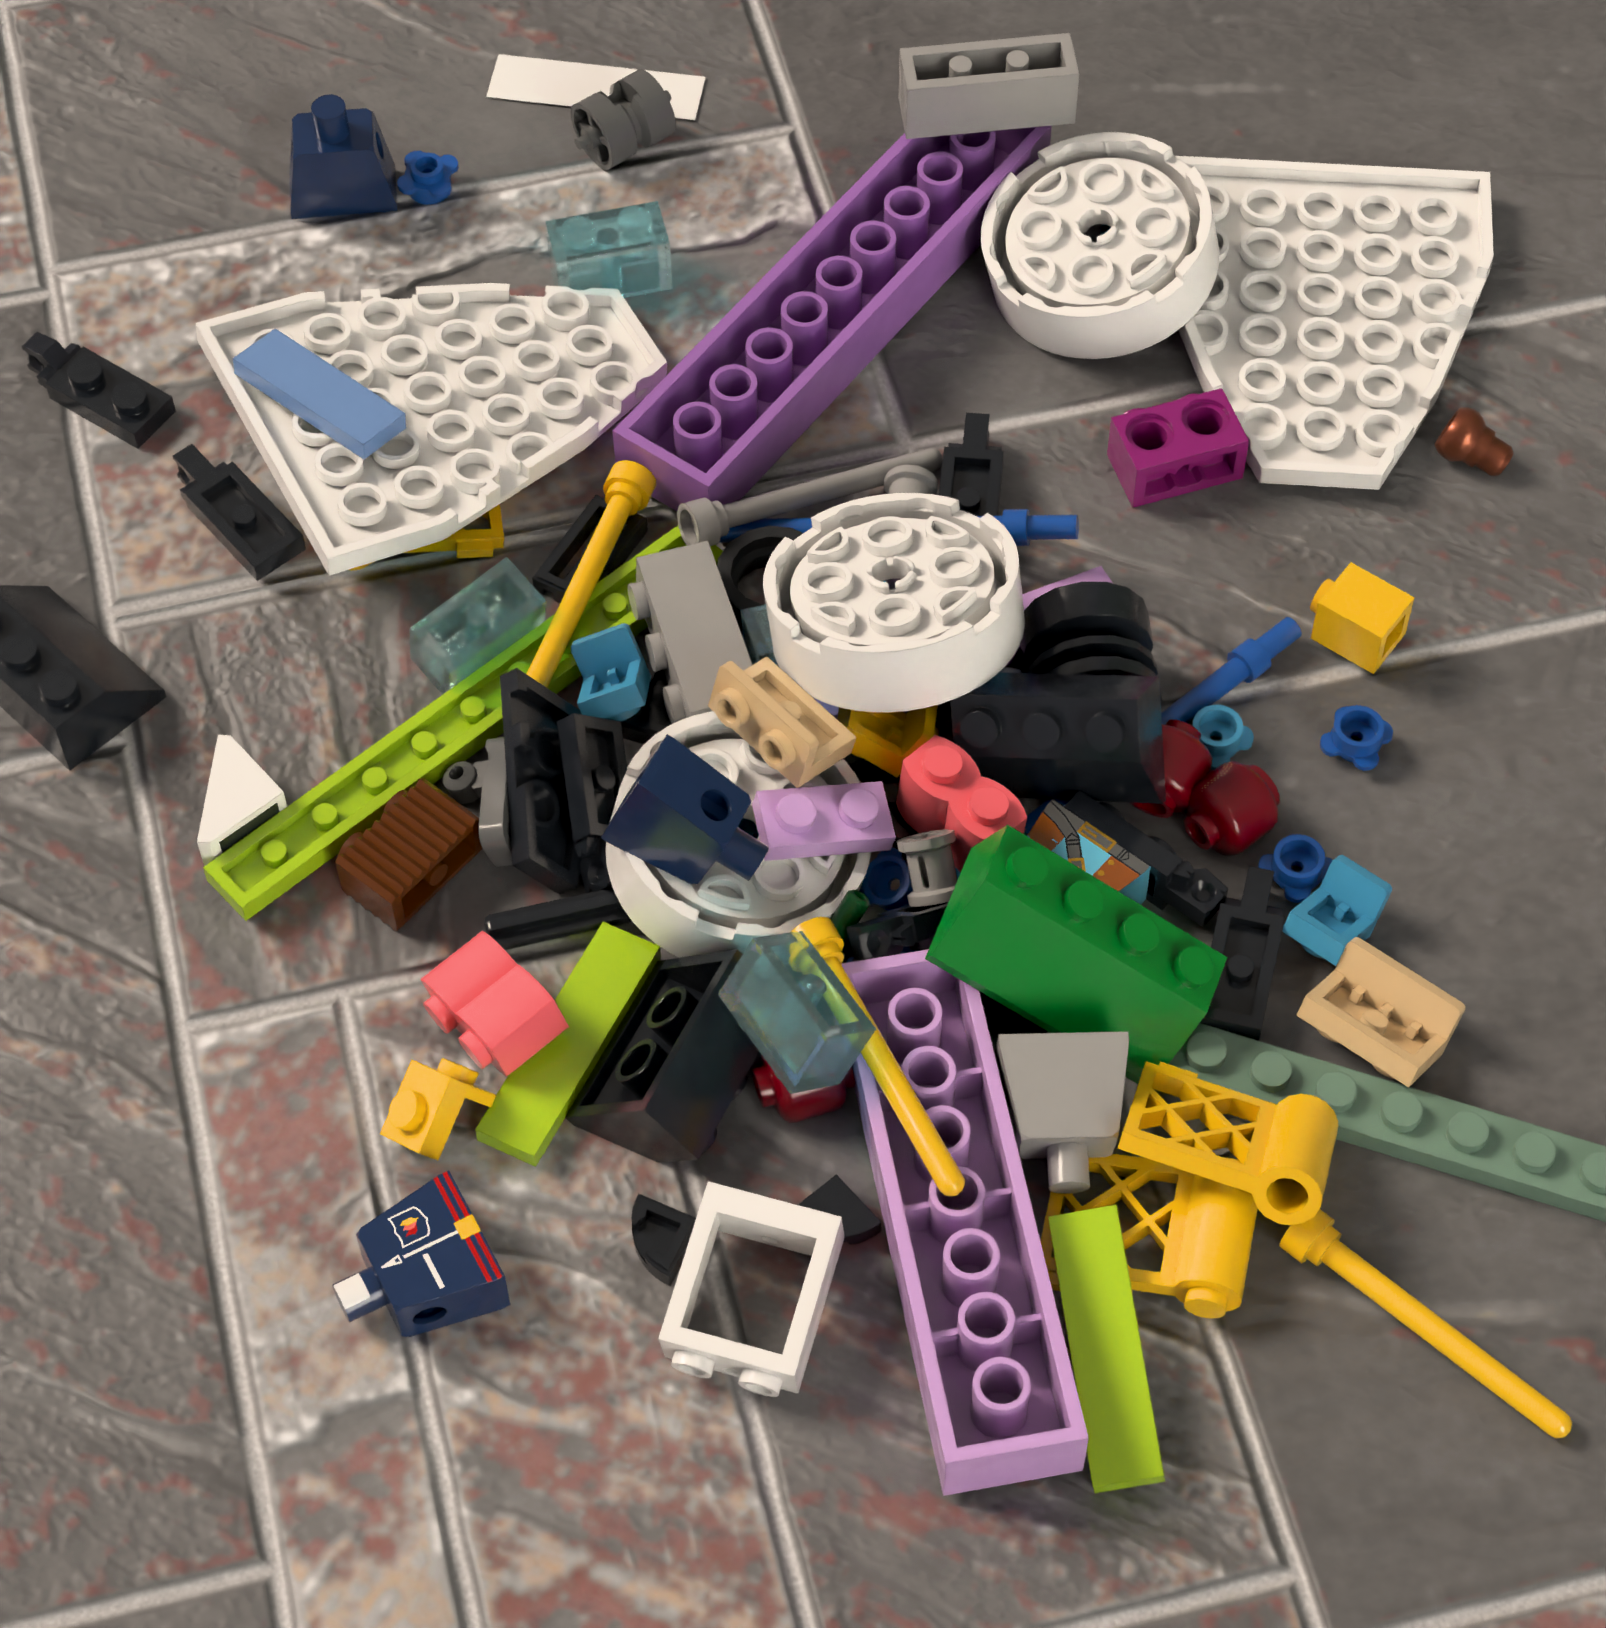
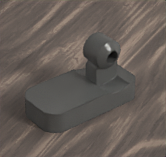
M504 737L486 740L485 748L488 752L489 760L475 762L473 765L465 761L456 762L446 769L442 779L445 788L456 802L468 804L478 798L481 799L479 817L480 843L486 855L497 868L512 866Z

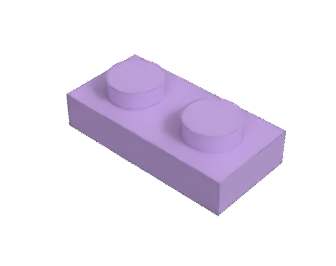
M882 781L756 791L752 803L760 841L769 846L764 861L891 850L896 838Z

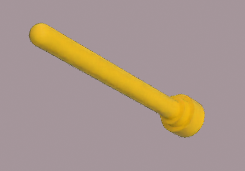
M622 460L612 466L603 485L604 499L607 504L605 511L526 673L546 688H548L628 517L643 510L648 505L656 488V479L652 472L637 462Z
M815 917L799 924L787 935L784 941V946L795 966L800 971H807L810 977H818L939 1191L946 1196L958 1195L964 1188V1177L841 965L844 960L842 953L844 941L833 922L828 917Z
M1319 1209L1312 1219L1303 1224L1290 1225L1279 1243V1247L1301 1264L1309 1260L1317 1267L1323 1262L1549 1436L1563 1438L1570 1433L1572 1420L1565 1411L1339 1241L1342 1234L1332 1227L1335 1220L1324 1211Z

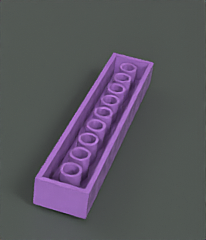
M1052 126L906 139L904 133L612 430L615 463L629 460L649 469L656 479V488L651 497L675 511H678V507L682 503L704 497L708 498L711 502L718 500L722 505L741 500L981 245L982 221L992 195L1010 172L1017 176L1026 167L1039 160L1038 151L1050 146Z

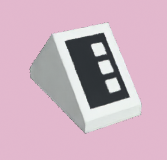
M218 735L197 838L204 866L287 807L285 795L281 788L231 735Z

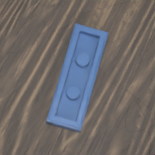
M276 328L233 358L234 374L362 459H366L406 429V416L403 411Z

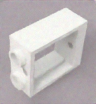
M708 1181L658 1338L664 1356L672 1359L671 1366L680 1372L700 1378H711L713 1370L739 1377L738 1384L741 1387L764 1396L777 1397L779 1396L780 1389L798 1394L845 1238L842 1217ZM718 1231L812 1256L783 1354L687 1329Z

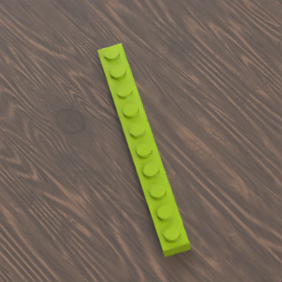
M678 525L596 584L548 686L549 690L557 694L582 676L571 652L573 641L623 623L630 626L634 637L648 627L646 619L636 620L633 615L628 596V584L636 583V557L687 546L681 536ZM713 545L710 548L717 565L718 558L723 550L717 545ZM554 615L205 865L203 870L207 882L247 921L336 856L344 842L352 834L358 831L365 832L366 829L371 828L375 820L381 819L386 804L397 792L401 790L409 791L410 787L416 786L421 778H425L434 784L443 777L444 772L449 766L456 762L466 761L485 747L487 739L497 738L504 733L500 676L515 668H518L525 674L527 673Z

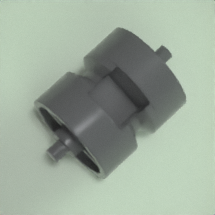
M639 69L612 84L609 89V96L599 91L577 102L571 108V120L577 139H575L577 148H583L598 167L609 170L635 155L638 143L644 148H648L671 136L676 129V120L670 103L672 99L670 93L667 90L664 91L659 82L649 72Z

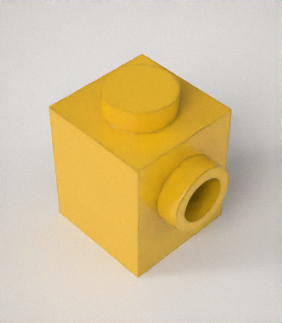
M1350 562L1336 581L1329 578L1326 579L1314 595L1310 611L1316 614L1310 639L1374 674L1406 634L1415 597Z

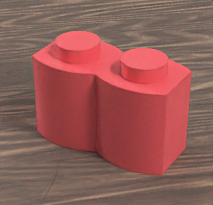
M935 735L903 760L896 800L901 816L918 833L943 829L954 830L956 840L950 845L954 865L960 872L970 849L1006 825L1024 834L1027 814L1021 802L1010 790L1000 783L981 776L971 756L954 742Z
M481 931L420 979L431 996L423 1002L429 1015L446 1034L455 1028L462 1034L458 1038L459 1043L481 1069H484L491 1063L507 1077L569 1027L555 1000L528 971L518 965L484 931Z

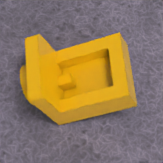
M938 705L910 710L907 714L903 712H864L840 707L838 710L837 720L856 736L851 753L857 757L864 758L895 777L901 774L902 763L906 757L935 735L939 736V728L935 726Z
M442 1058L436 1069L411 1059L400 1088L390 1104L389 1113L380 1134L418 1154L439 1160L464 1099L467 1098L492 1107L496 1094L474 1085L479 1075L478 1072L451 1060Z

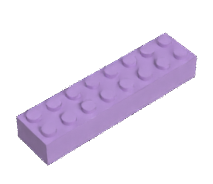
M927 949L842 963L841 965L960 1169L965 1180L961 1193L956 1196H946L939 1191L840 1016L839 1020L854 1074V1089L943 1496L1083 1471L1089 1438L980 993L977 989L925 959L929 950Z

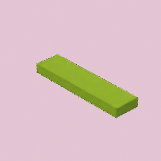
M602 922L555 999L569 1027L508 1075L498 1091L492 1107L487 1109L475 1129L477 1141L532 1166H537L656 962L660 961V946L606 922Z
M1117 1205L1048 1216L1076 1389L1089 1438L1087 1456L1094 1492L1101 1493L1166 1482Z

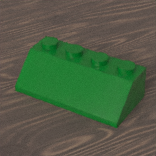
M1006 825L970 849L925 959L1050 1033L1129 1032L1125 1077L1138 1084L1145 1062L1159 1065L1161 1061L1169 1064L1205 1017L1227 957L1013 827Z

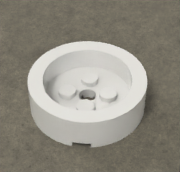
M1102 132L1076 136L1038 151L1039 160L1026 167L1017 176L1010 172L1000 183L984 213L981 226L982 252L995 300L1002 316L1017 334L1038 348L1061 356L1079 359L1112 358L1134 353L1153 346L1178 331L1199 311L1208 298L1219 266V247L1210 195L1199 171L1195 166L1190 168L1186 163L1174 156L1172 147L1149 137L1122 132ZM1096 224H1106L1111 227L1105 234L1097 237V242H1092L1090 236L1083 234Z
M892 493L864 497L836 505L811 517L812 528L794 541L785 537L777 545L766 564L763 576V589L773 651L777 664L809 695L833 706L864 712H902L923 709L954 700L970 693L996 676L1013 658L1023 638L1025 618L1019 555L1016 544L1005 526L995 517L986 513L979 518L960 510L959 500L924 493ZM901 579L895 582L896 589L889 590V584L883 581Z
M711 711L690 716L667 726L640 748L627 767L626 774L618 791L611 820L629 789L667 734L749 794L751 804L743 818L751 820L755 824L756 820L752 803L756 791L796 787L778 770L771 768L750 744L733 729L725 726L719 720L716 713ZM842 759L799 788L860 783L847 762ZM606 842V864L615 895L632 922L648 938L679 958L738 949L761 972L772 971L794 964L784 946L787 935L796 926L815 917H828L831 919L849 890H860L871 856V852L769 861H764L763 859L749 881L715 861L698 884H689Z

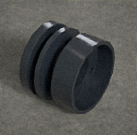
M1077 582L1048 591L1035 598L1024 610L1025 627L1020 647L1022 661L1027 673L1119 676L1158 675L1157 665L1151 653L1153 639L1147 607L1143 598L1128 587L1110 582Z

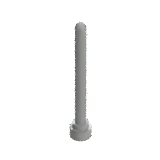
M927 448L724 505L718 500L711 502L705 497L682 503L678 507L677 519L679 530L686 545L708 541L710 546L717 545L720 542V538L728 534L729 528L883 486L885 475L896 466L917 465L933 472L941 467L943 457L939 450Z

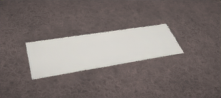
M498 54L486 97L572 107L577 102L599 91L609 96V89L612 84L639 69ZM645 70L659 82L664 91L667 90L672 98L670 103L675 118L696 119L706 77Z

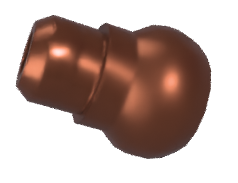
M1459 408L1435 443L1437 452L1446 460L1462 461L1471 468L1475 465L1490 476H1499L1514 454L1512 447L1496 437V432L1486 426L1483 416L1471 408Z

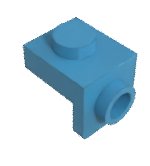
M623 623L573 641L571 652L583 677L577 702L581 714L616 721H623L635 715L641 709V706H644L646 703L651 674L630 626Z
M1339 855L1331 862L1320 887L1290 911L1282 932L1299 942L1311 955L1325 959L1337 966L1346 945L1353 938L1359 937L1365 941L1371 936L1389 899L1392 887L1389 883L1344 855Z

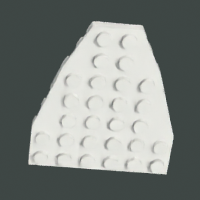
M1176 156L1190 168L1195 166L1206 183L1210 195L1219 247V266L1213 288L1199 311L1179 329V333L1203 391L1209 392L1222 388L1249 439L1246 461L1259 483L1379 490L1437 401L1490 273L1494 257L1490 172Z
M501 283L416 287V295L406 299L380 297L379 288L361 289V301L325 303L324 291L305 292L195 323L199 345L329 576L448 538L585 450L642 401L667 375L666 359L620 291L611 288L574 290L567 286H546L545 296L538 297L510 295V284ZM276 328L403 411L406 416V429L366 459H362L234 374L233 358Z

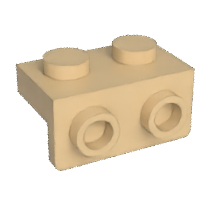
M767 656L745 670H742L733 661H728L719 667L708 707L716 713L719 720L725 726L738 733L762 756L771 768L778 770L796 788H799L851 754L856 736Z
M1355 937L1346 945L1335 970L1305 996L1296 1016L1315 1027L1326 1039L1340 1043L1371 1063L1382 1075L1396 1079L1409 1088L1442 1056L1465 1011V1005L1366 941Z

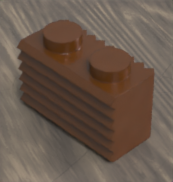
M425 778L419 779L416 786L410 787L409 791L401 790L388 801L381 819L375 820L371 828L366 829L365 832L358 831L352 834L344 842L335 861L342 890L347 896H351L356 903H361L365 910H370L375 917H379L384 924H389L393 931H398L483 849L479 838V818Z

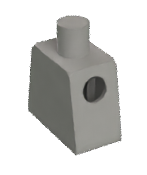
M1129 1032L999 1034L994 1054L1019 1156L1022 1159L1047 1158L1049 1190L1052 1192L1070 1194L1088 1190L1090 1188L1088 1158L1107 1157L1112 1155L1120 1129Z

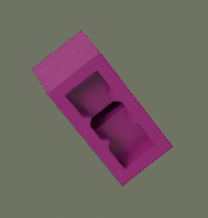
M1220 388L1201 394H1188L1178 400L1148 408L1131 409L1124 414L1111 417L1107 456L1132 508L1242 479L1249 439L1226 394Z

